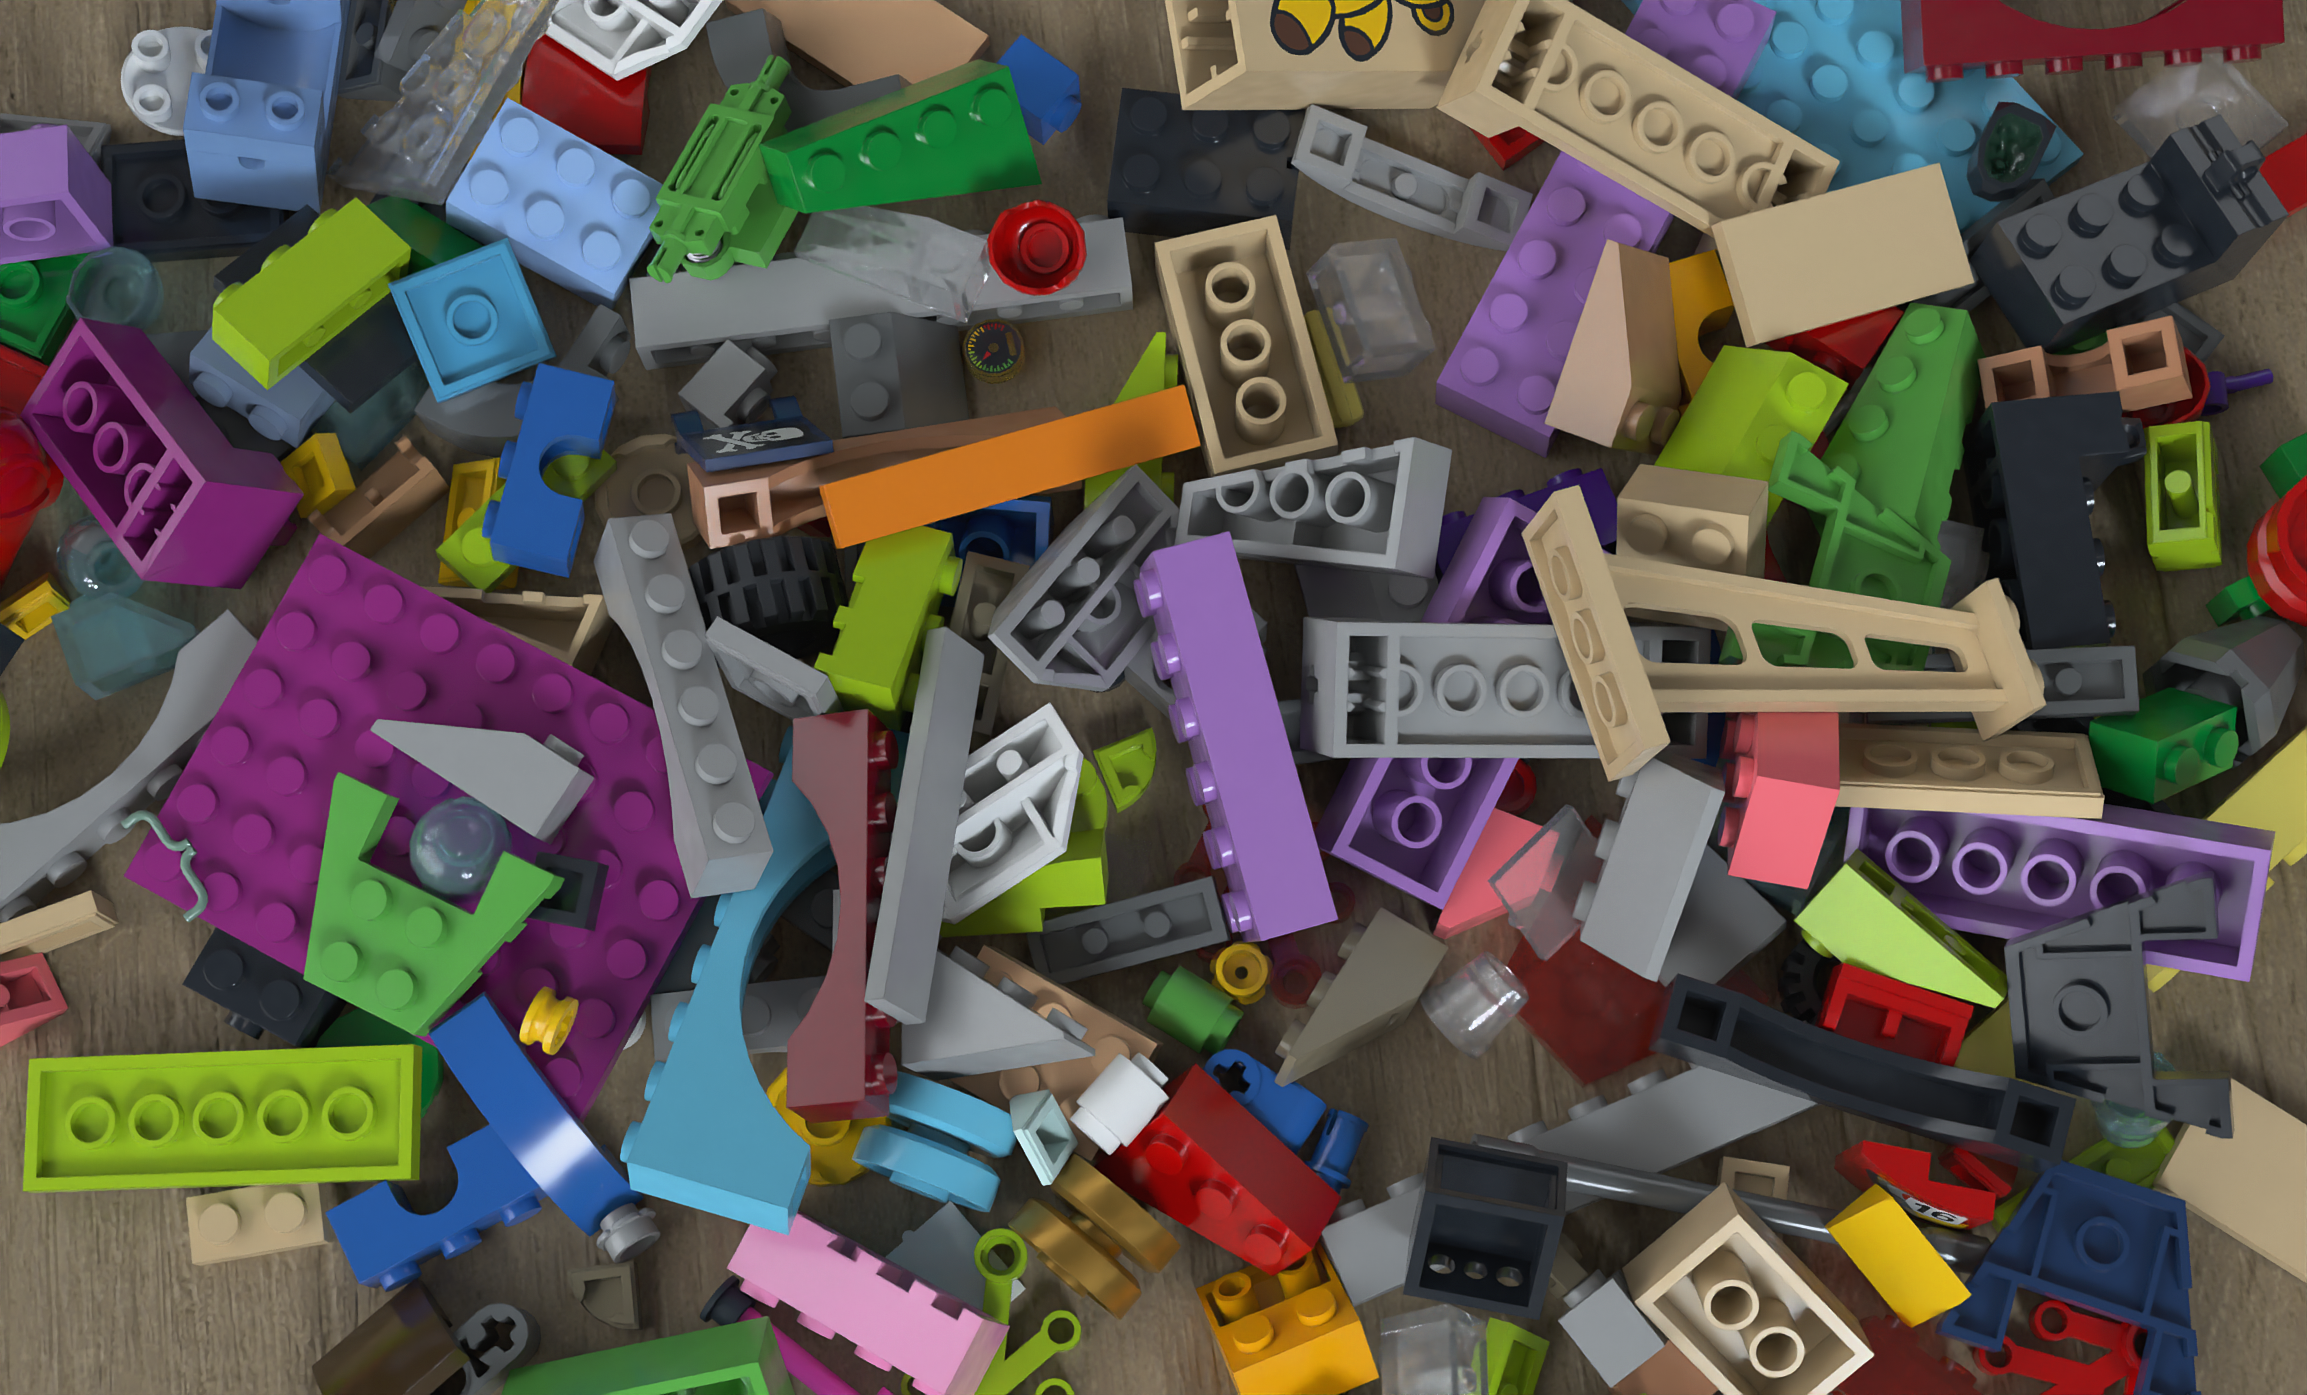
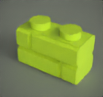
M2195 421L2149 426L2143 429L2147 447V454L2144 456L2147 546L2156 571L2167 572L2214 568L2222 565L2220 494L2217 477L2219 474L2218 449L2213 438L2210 422Z

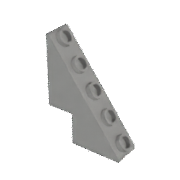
M840 889L833 890L832 955L838 933L841 905ZM939 934L938 944H939L940 940H941L942 937H943V936H941L940 934ZM955 946L950 956L937 948L925 1023L909 1025L902 1023L901 1065L933 1081L1095 1056V1049L1081 1041L1088 1030L1086 1027L1055 1008H1052L1047 1018L1032 1009L1038 999L1036 995L1005 976L998 986L989 982L984 976L990 966L958 946Z

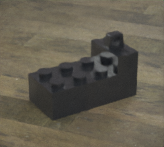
M2221 114L2192 127H2186L2171 133L2149 162L1997 221L1970 259V262L2024 346L2031 348L2041 345L2046 353L2054 354L2105 333L2106 330L2117 328L2233 280L2289 214L2259 171L2266 158L2256 143L2251 140L2242 146Z
M2119 391L1991 402L1962 442L1965 449L1963 462L1983 583L1995 578L1999 579L2004 595L2008 596L2017 608L2020 619L2019 634L2026 650L2107 647L2111 643L2110 638H2113L2115 634L2116 618L2114 608L2110 600L2103 599L2100 576L2103 575L2105 568L2104 549L2100 539L2093 538L2089 515L2092 514L2094 508V492L2117 466L2138 462L2147 454L2142 421L2140 418L2121 417L2123 410Z

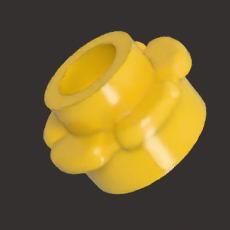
M1236 941L1228 948H1221L1215 953L1210 963V972L1214 974L1212 985L1233 997V1000H1238L1242 1005L1253 1004L1263 998L1266 993V985L1273 981L1274 968L1271 959L1268 956H1264L1259 946L1252 942ZM1240 967L1245 968L1248 972L1247 977L1244 979L1237 978L1235 975L1236 969Z

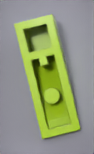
M1858 848L1811 898L1794 920L1803 928L1801 933L1805 941L1815 951L1827 958L1835 956L1842 963L1992 1008H1996L2008 992L2007 975Z

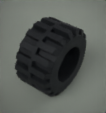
M776 536L746 541L716 551L696 562L688 569L707 631L718 616L795 659L822 650L838 639L841 629L833 627V620L839 606L848 607V601L836 551L833 545L827 541L802 536ZM716 660L718 668H721L718 661Z

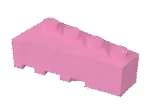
M799 1210L789 1235L750 1224L727 1266V1269L745 1279L740 1287V1290L774 1308L778 1301L782 1300L801 1311L796 1321L831 1340L835 1333L842 1335L857 1344L854 1354L888 1372L892 1366H895L915 1378L912 1386L926 1395H974L1010 1328L1009 1325Z

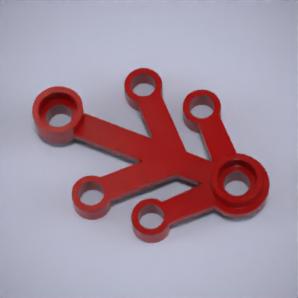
M2048 1300L2035 1305L2029 1313L2028 1323L2030 1330L2038 1339L2045 1342H2054L2070 1337L2111 1351L2087 1365L2017 1346L2012 1339L2005 1335L2002 1347L2006 1352V1360L2000 1368L1990 1365L1987 1361L1984 1349L1975 1346L1973 1348L1975 1365L1981 1372L1987 1375L1998 1376L2011 1372L2055 1384L2039 1395H2103L2105 1388L2125 1376L2123 1395H2133L2142 1357L2135 1349V1340L2141 1333L2148 1335V1331L2123 1321L2118 1324L2073 1312L2068 1305L2059 1300ZM2047 1308L2055 1310L2061 1317L2062 1325L2056 1334L2048 1332L2042 1325L2041 1316Z

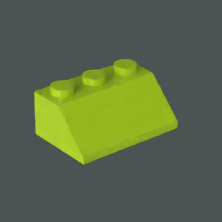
M1724 345L1654 466L1769 481L1780 440L1791 431L1797 432L1812 443V446L1808 449L1811 451L1849 383L1790 352ZM1769 491L1767 526L1783 500V497Z

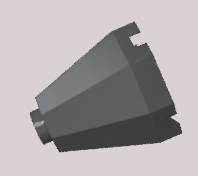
M2257 616L2185 637L2142 674L2146 697L2170 687L2237 706L2235 732L2238 735L2239 743L2236 756L2233 759V767L2230 768V770H2233L2277 734L2306 665L2304 643L2295 630L2285 621L2265 616Z

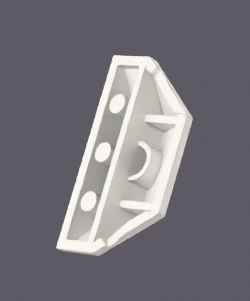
M524 0L527 19L535 28L618 81L687 49L723 0Z
M1050 702L968 756L942 915L943 922L958 923L1066 852L1084 755Z

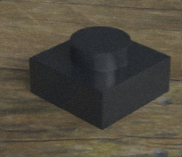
M538 851L535 864L565 879L561 888L551 899L544 898L527 918L595 931L609 866L599 862Z

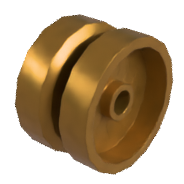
M1072 1153L1050 1185L1051 1191L1072 1211V1214L1067 1218L1043 1199L1029 1198L1008 1225L1038 1253L1036 1258L1082 1298L1086 1295L1089 1296L1108 1313L1121 1321L1140 1298L1142 1292L1138 1280L1117 1261V1258L1122 1253L1144 1271L1159 1274L1178 1252L1181 1245L1131 1197L1089 1163Z

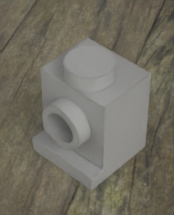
M727 339L678 395L686 412L694 410L698 412L705 430L742 425L743 423H754L769 405L770 394L773 391L770 380L778 371L772 362L755 348L749 347L744 352Z

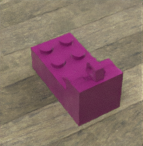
M79 318L21 412V418L141 580L241 590L270 546H285L296 531L297 526L290 521L289 516L304 493L294 480L285 473L283 466L273 453L233 448L141 328Z

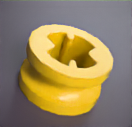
M544 986L533 999L524 1017L519 1035L520 1042L531 1045L535 1041H539L542 1043L543 1052L554 1055L565 1042L573 1026L578 1011V1000L569 996L562 1001L558 1000L555 990Z

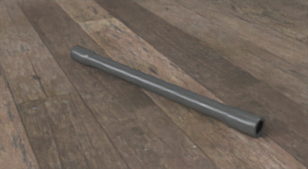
M1476 1133L1472 1136L1469 1143L1568 1162L1566 1190L1683 1214H1687L1719 1187L1543 1151L1530 1144ZM1732 1189L1773 1232L1839 1245L1824 1226L1842 1211ZM1917 1226L1954 1272L1970 1275L1991 1245L1989 1238L1985 1236L1935 1226Z

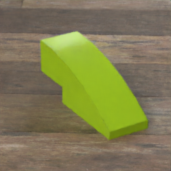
M1104 828L1070 832L1066 852L958 923L951 924L941 921L939 934L943 937L1043 932L1046 908L1105 905L1109 872Z

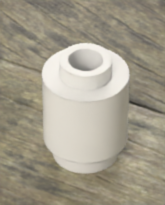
M1138 1052L1131 1061L1119 1053L1076 1101L1080 1108L1070 1120L1102 1150L1111 1155L1120 1144L1127 1147L1170 1099L1161 1089L1168 1081V1078L1141 1053Z

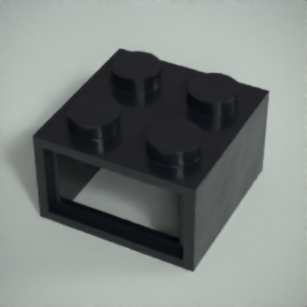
M1431 1137L1409 1238L1403 1295L1539 1320L1565 1218L1568 1162ZM1443 1265L1452 1272L1446 1274L1438 1273L1431 1269L1430 1266ZM1475 1272L1483 1278L1475 1279L1469 1277L1466 1273ZM1498 1278H1511L1518 1282L1519 1285L1507 1286L1499 1282Z

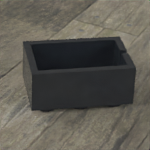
M1122 88L1107 197L1108 218L1123 217L1124 230L1128 233L1176 238L1276 215L1285 249L1290 250L1299 169L1291 161L1305 118L1306 109L1182 110L1180 94Z

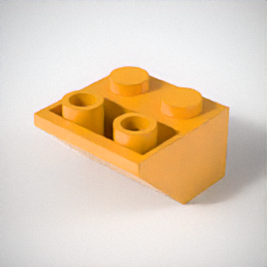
M1317 1240L1310 1252L1275 1276H1271L1251 1265L1239 1271L1226 1274L1215 1281L1195 1289L1238 1395H1339L1379 1378L1360 1319L1319 1240Z

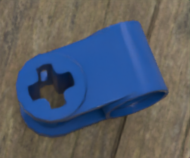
M1225 1049L1214 1054L1206 1062L1203 1070L1219 1084V1079L1212 1074L1215 1070L1225 1074L1231 1067L1238 1069L1242 1073L1238 1084L1246 1091L1243 1095L1234 1090L1230 1095L1297 1156L1326 1110L1327 1105L1315 1094L1295 1081L1284 1087L1276 1084L1274 1081L1278 1074L1247 1053L1237 1049Z

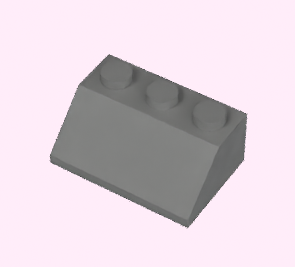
M1663 749L1636 773L1620 778L1615 794L1626 798L1618 822L1607 818L1604 822L1594 851L1595 857L1604 859L1596 883L1584 880L1572 914L1573 918L1582 921L1580 941L1638 975L1655 982L1658 980L1725 794L1721 769Z

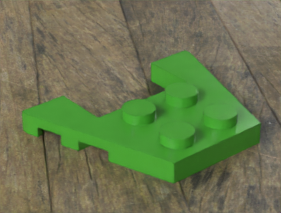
M1791 431L1784 436L1778 446L1769 479L1768 491L1820 513L1827 518L1809 586L1940 608L1952 560L1890 508L1886 507L1880 511L1854 489L1856 480L1839 466L1831 470L1808 450L1812 443L1801 434ZM1759 623L1752 624V630L1761 655L1768 663L1774 666L1853 668V660L1847 644L1842 638L1833 633ZM1728 626L1718 663L1721 665H1739L1743 661L1742 652L1733 630ZM1865 638L1871 659L1880 669L1924 671L1930 646Z
M338 772L333 785L303 979L413 1035L426 1036L429 1030L444 1017L483 974L480 968L505 941L512 942L527 925L524 920L544 898L551 899L561 888L565 878L515 854L503 851L475 913H472L370 862L399 798L351 775Z

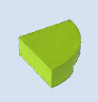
M1152 727L1093 751V757L1117 813L1133 805L1144 794L1152 781L1157 760L1156 740Z

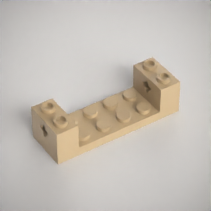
M1485 0L1436 107L1488 138L1520 126L1696 227L1704 233L1694 255L1714 250L1723 272L1724 269L1712 231V225L1723 220L1824 194L1827 192L1840 162L1568 0Z

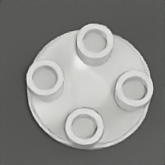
M171 27L159 31L145 30L135 36L132 40V49L128 53L122 67L121 88L127 105L140 121L159 132L184 136L183 124L192 72L202 74L206 72L212 30L206 31L193 27Z

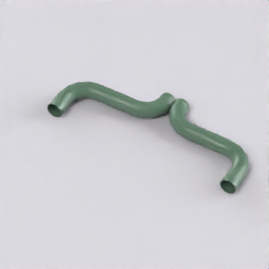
M143 810L132 813L121 821L125 829L130 828L140 820L148 821L168 849L184 851L180 859V867L198 896L197 904L183 914L187 922L192 921L205 910L208 904L207 891L190 865L192 857L197 854L196 849L187 838L178 842L174 841L158 817L152 812Z

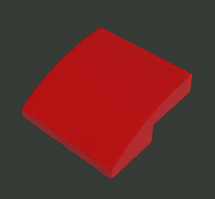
M532 32L525 70L522 106L608 154L642 155L650 116L647 93L653 65L617 81L545 33Z

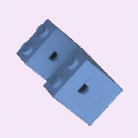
M216 0L205 74L192 72L183 124L195 198L299 211L308 204L320 214L351 0Z

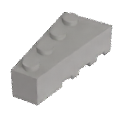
M1417 437L1393 441V445L1373 449L1361 447L1341 451L1342 455L1318 460L1306 458L1285 462V466L1263 471L1251 469L1186 482L1183 485L1175 545L1230 531L1236 556L1239 559L1433 579L1452 449Z

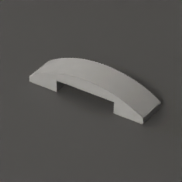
M1313 104L1307 108L1291 161L1305 175L1350 202L1406 226L1474 246L1508 251L1528 214L1533 196L1532 193L1480 172L1470 179L1464 178L1366 138L1367 126Z

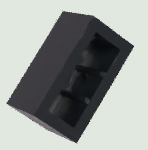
M217 927L182 983L187 988L230 1010L223 1021L226 1024L257 1040L260 1039L264 1030H267L299 1048H315L320 1036L340 1016L347 1004V1001L304 980L303 974Z

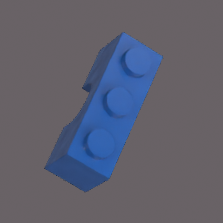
M538 363L533 383L522 382L515 407V418L523 420L517 442L506 441L499 465L498 477L507 479L501 502L490 500L482 528V537L490 539L494 561L562 577H570L585 520L583 500L552 491L542 478L546 469L553 461L566 455H582L601 460L616 403L614 381Z
M489 1124L446 1147L457 1169L458 1186L453 1199L440 1211L429 1215H418L411 1207L403 1188L385 1180L325 1213L359 1284L375 1289L383 1286L384 1291L389 1292L417 1279L422 1274L419 1265L443 1253L445 1259H451L473 1249L482 1242L479 1233L503 1221L505 1227H510L531 1218L541 1211L542 1207L539 1201L548 1195L526 1171Z

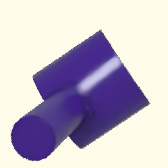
M2264 369L2225 377V374L2220 371L2208 372L2211 388L2200 416L2215 415L2226 411L2229 408L2227 394L2272 383V371Z

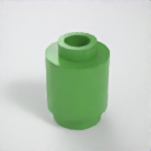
M1179 966L1172 976L1162 970L1142 1002L1143 1005L1151 1009L1147 1018L1149 1024L1199 1054L1204 1049L1213 1055L1223 1051L1244 1015L1242 1010L1232 1005L1233 997L1182 966Z

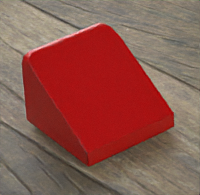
M1948 1145L1937 1158L1940 1161L1939 1164L1965 1186L1996 1193V1200L2010 1192L2018 1172L2017 1166Z

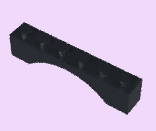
M1679 973L1665 988L1648 1050L2036 1173L2060 1165L2076 1103V1098L2009 1077L1941 1065L1871 1046L1795 1019L1743 993Z

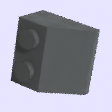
M895 312L829 320L843 439L970 419L957 326Z

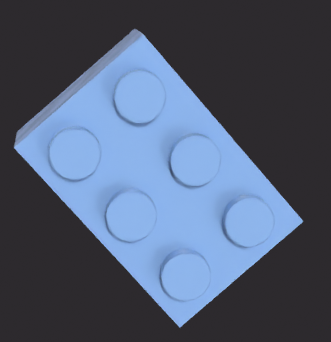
M507 98L446 200V223L485 245L508 238L518 263L596 306L602 304L613 310L629 283V278L633 276L654 239L649 227L660 209L655 198L663 184Z

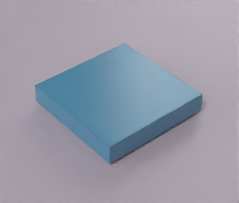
M508 238L388 284L437 403H442L538 365V363H544L557 358Z

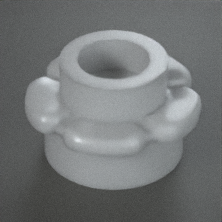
M633 1203L617 1208L601 1221L600 1227L603 1232L596 1241L597 1247L599 1249L602 1248L603 1251H608L616 1264L629 1261L642 1254L661 1235L652 1220L656 1216L655 1211L652 1208H643L638 1211Z

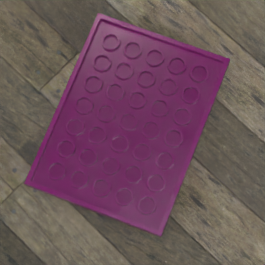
M319 534L157 816L174 841L178 842L187 838L197 851V854L192 857L190 865L208 894V904L205 910L197 917L304 975L333 785L338 772L351 775L399 798L370 862L472 913H475L503 851L515 854L534 864L537 852L540 851L608 865L609 869L595 931L526 918L524 921L527 925L512 942L505 941L480 968L483 974L436 1024L438 1025L477 996L486 992L520 1035V1029L528 1008L544 986L554 989L558 1000L562 1001L567 996L577 999L579 1005L573 1026L560 1049L554 1055L543 1052L541 1042L535 1041L531 1045L525 1044V1051L583 1124L650 1002V995L656 991L707 896L690 897L674 842L667 766L655 710L328 537ZM377 719L525 733L542 744L552 734L584 755L577 767L593 776L594 779L552 843L548 844L521 829L376 735L370 729ZM746 759L758 801H760L774 774ZM151 827L126 870L124 877L186 911H189L197 904L198 896L180 867V859L184 851L168 849ZM429 1033L426 1036L414 1035L436 1047Z

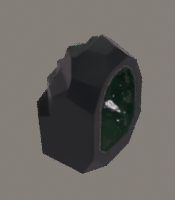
M1998 102L1968 161L1966 177L1973 195L1990 202H2000L2012 199L2025 190L2057 126L2044 115L2015 102Z

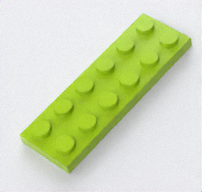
M408 1044L29 1059L23 1192L48 1193L419 1180L422 1047Z

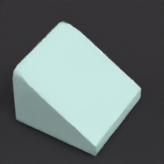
M1049 1089L1015 1095L1009 1102L1013 1132L1042 1185H1051L1078 1145V1141Z

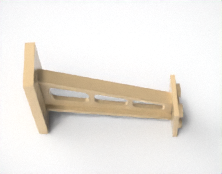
M1579 485L1554 491L1521 533L1608 782L1633 775L1671 742L1661 713L1972 712L1984 742L1996 738L2047 705L2043 696L2044 680L2038 665L2032 659H2029L2019 634L2020 619L2017 608L2013 601L2004 595L1998 578L1985 581L1952 608L1945 609L1603 553ZM1637 607L1717 618L1725 622L1733 630L1742 652L1743 661L1739 665L1660 663L1647 660L1637 649L1624 609ZM1759 623L1833 633L1842 638L1847 644L1853 660V668L1774 666L1768 663L1761 655L1752 630V624ZM1865 638L1948 648L1956 672L1880 669L1871 659Z

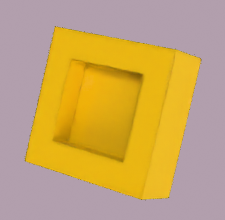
M315 433L281 461L285 473L294 480L304 493L296 506L300 518H307L316 509L324 515L356 490L336 433Z

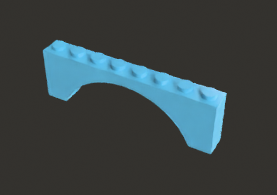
M793 726L787 728L781 744L779 763L784 765L778 780L771 779L759 801L773 847V853L755 889L721 894L714 916V926L719 927L712 946L703 944L698 951L691 975V982L697 985L689 1004L679 1002L674 1011L668 1032V1040L674 1043L666 1063L657 1060L651 1069L644 1094V1099L650 1101L642 1123L631 1122L624 1137L620 1153V1160L627 1163L631 1190L785 1235H789L811 1175L810 1145L790 1128L773 1107L761 1087L747 1052L742 1030V1014L746 989L754 962L771 929L782 913L806 887L837 864L830 848V839L811 802L792 781ZM889 729L893 731L899 750L898 766L896 769L891 770V793L897 803L910 733Z

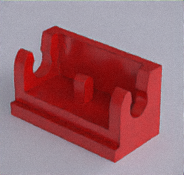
M1842 963L1832 969L1815 1026L1871 1046L1954 1067L1974 1006Z

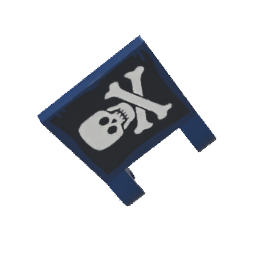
M794 395L769 399V408H772L774 420L704 430L696 410L670 414L677 436V442L674 443L676 454L688 453L706 472L834 453L833 440L802 415Z

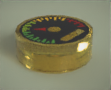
M987 319L975 324L967 332L963 342L965 364L975 378L988 384H1001L1013 379L1021 371L1025 361L1024 340L1019 330L1011 323L1000 319Z

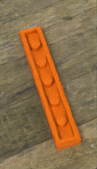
M1179 385L820 485L819 489L836 549H842L1199 447L1201 444L1185 385Z

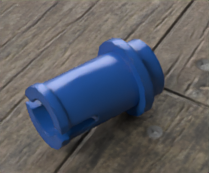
M1331 1108L1328 1111L1327 1121L1310 1162H1303L1335 1192L1340 1194L1341 1189L1350 1188L1352 1182L1347 1178V1175L1369 1124L1350 1113Z

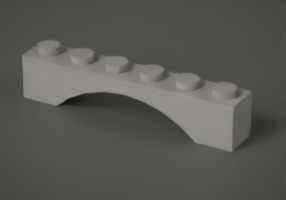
M671 513L608 518L593 562L608 614L620 626L630 642L642 668L652 698L667 766L674 842L690 897L698 898L753 890L756 888L773 853V847L715 656L706 641L705 634L707 630Z
M228 609L178 652L172 683L157 718L138 747L111 775L82 796L47 813L11 823L0 824V923L36 911V904L55 887L62 888L76 880L86 869V860L103 845L121 840L136 825L135 823L130 828L125 829L121 824L122 820L132 813L145 810L155 800L160 801L169 797L258 642V639Z

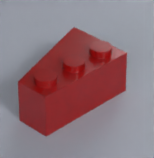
M1196 1063L1162 1089L1170 1099L1127 1147L1120 1144L1111 1155L1103 1150L1093 1164L1096 1170L1117 1187L1271 1276H1275L1314 1248L1342 1198Z

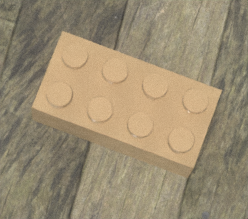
M1268 216L1155 242V273L1175 350L1178 354V361L1200 440L1208 477L1211 478L1251 469L1263 471L1285 466V462L1306 458L1318 460L1337 456L1338 441L1277 216Z

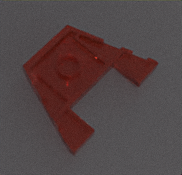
M1593 815L1584 821L1548 891L1545 893L1492 991L1501 1003L1582 1088L1659 1054L1658 1052L1648 1050L1666 988L1659 980L1655 982L1646 979L1580 941L1582 921L1572 917L1573 910L1584 880L1596 883L1604 859L1594 856L1603 826ZM1742 969L1721 986L1743 993L1762 1004H1765L1770 999Z

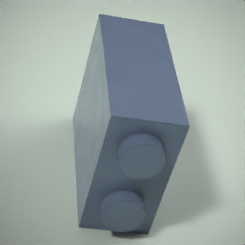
M212 327L190 352L189 383L193 385L195 391L210 404L217 407L228 406L243 415L257 432L271 440L282 439L298 448L335 401L331 395L299 366L267 390L212 339Z

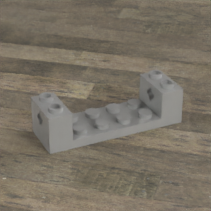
M1353 617L1303 618L1300 748L1333 758H1600L1553 624L1391 622ZM1628 622L1637 649L1647 660L1660 663L1710 664L1711 629L1669 622ZM1708 712L1661 713L1671 741L1663 750L1689 759H1706Z

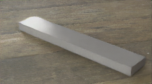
M947 627L928 630L926 635L864 998L865 1002L905 1025L925 1023L984 661L983 653Z

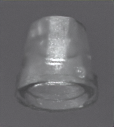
M1488 951L1478 955L1442 983L1433 984L1420 996L1424 1010L1436 1027L1460 1051L1475 1060L1479 1059L1493 1046V1040L1530 999L1517 977L1497 957Z

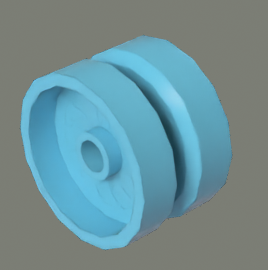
M897 1071V1088L893 1094H889V1116L886 1117L908 1127V1131L881 1124L864 1127L852 1160L890 1178L889 1181L919 1195L943 1203L950 1201L967 1208L990 1212L1002 1180L995 1170L983 1162L968 1156L967 1152L971 1151L992 1158L1012 1155L1017 1137L1013 1132L1011 1114L955 1089Z

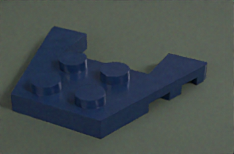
M2061 1160L2060 1165L2040 1172L1964 1283L1971 1296L1961 1304L1945 1311L1937 1323L1935 1333L1993 1353L2001 1351L2017 1287L2146 1329L2148 1336L2133 1395H2201V1391L2196 1389L2194 1357L2198 1356L2196 1330L2191 1328L2188 1289L2193 1287L2185 1200Z

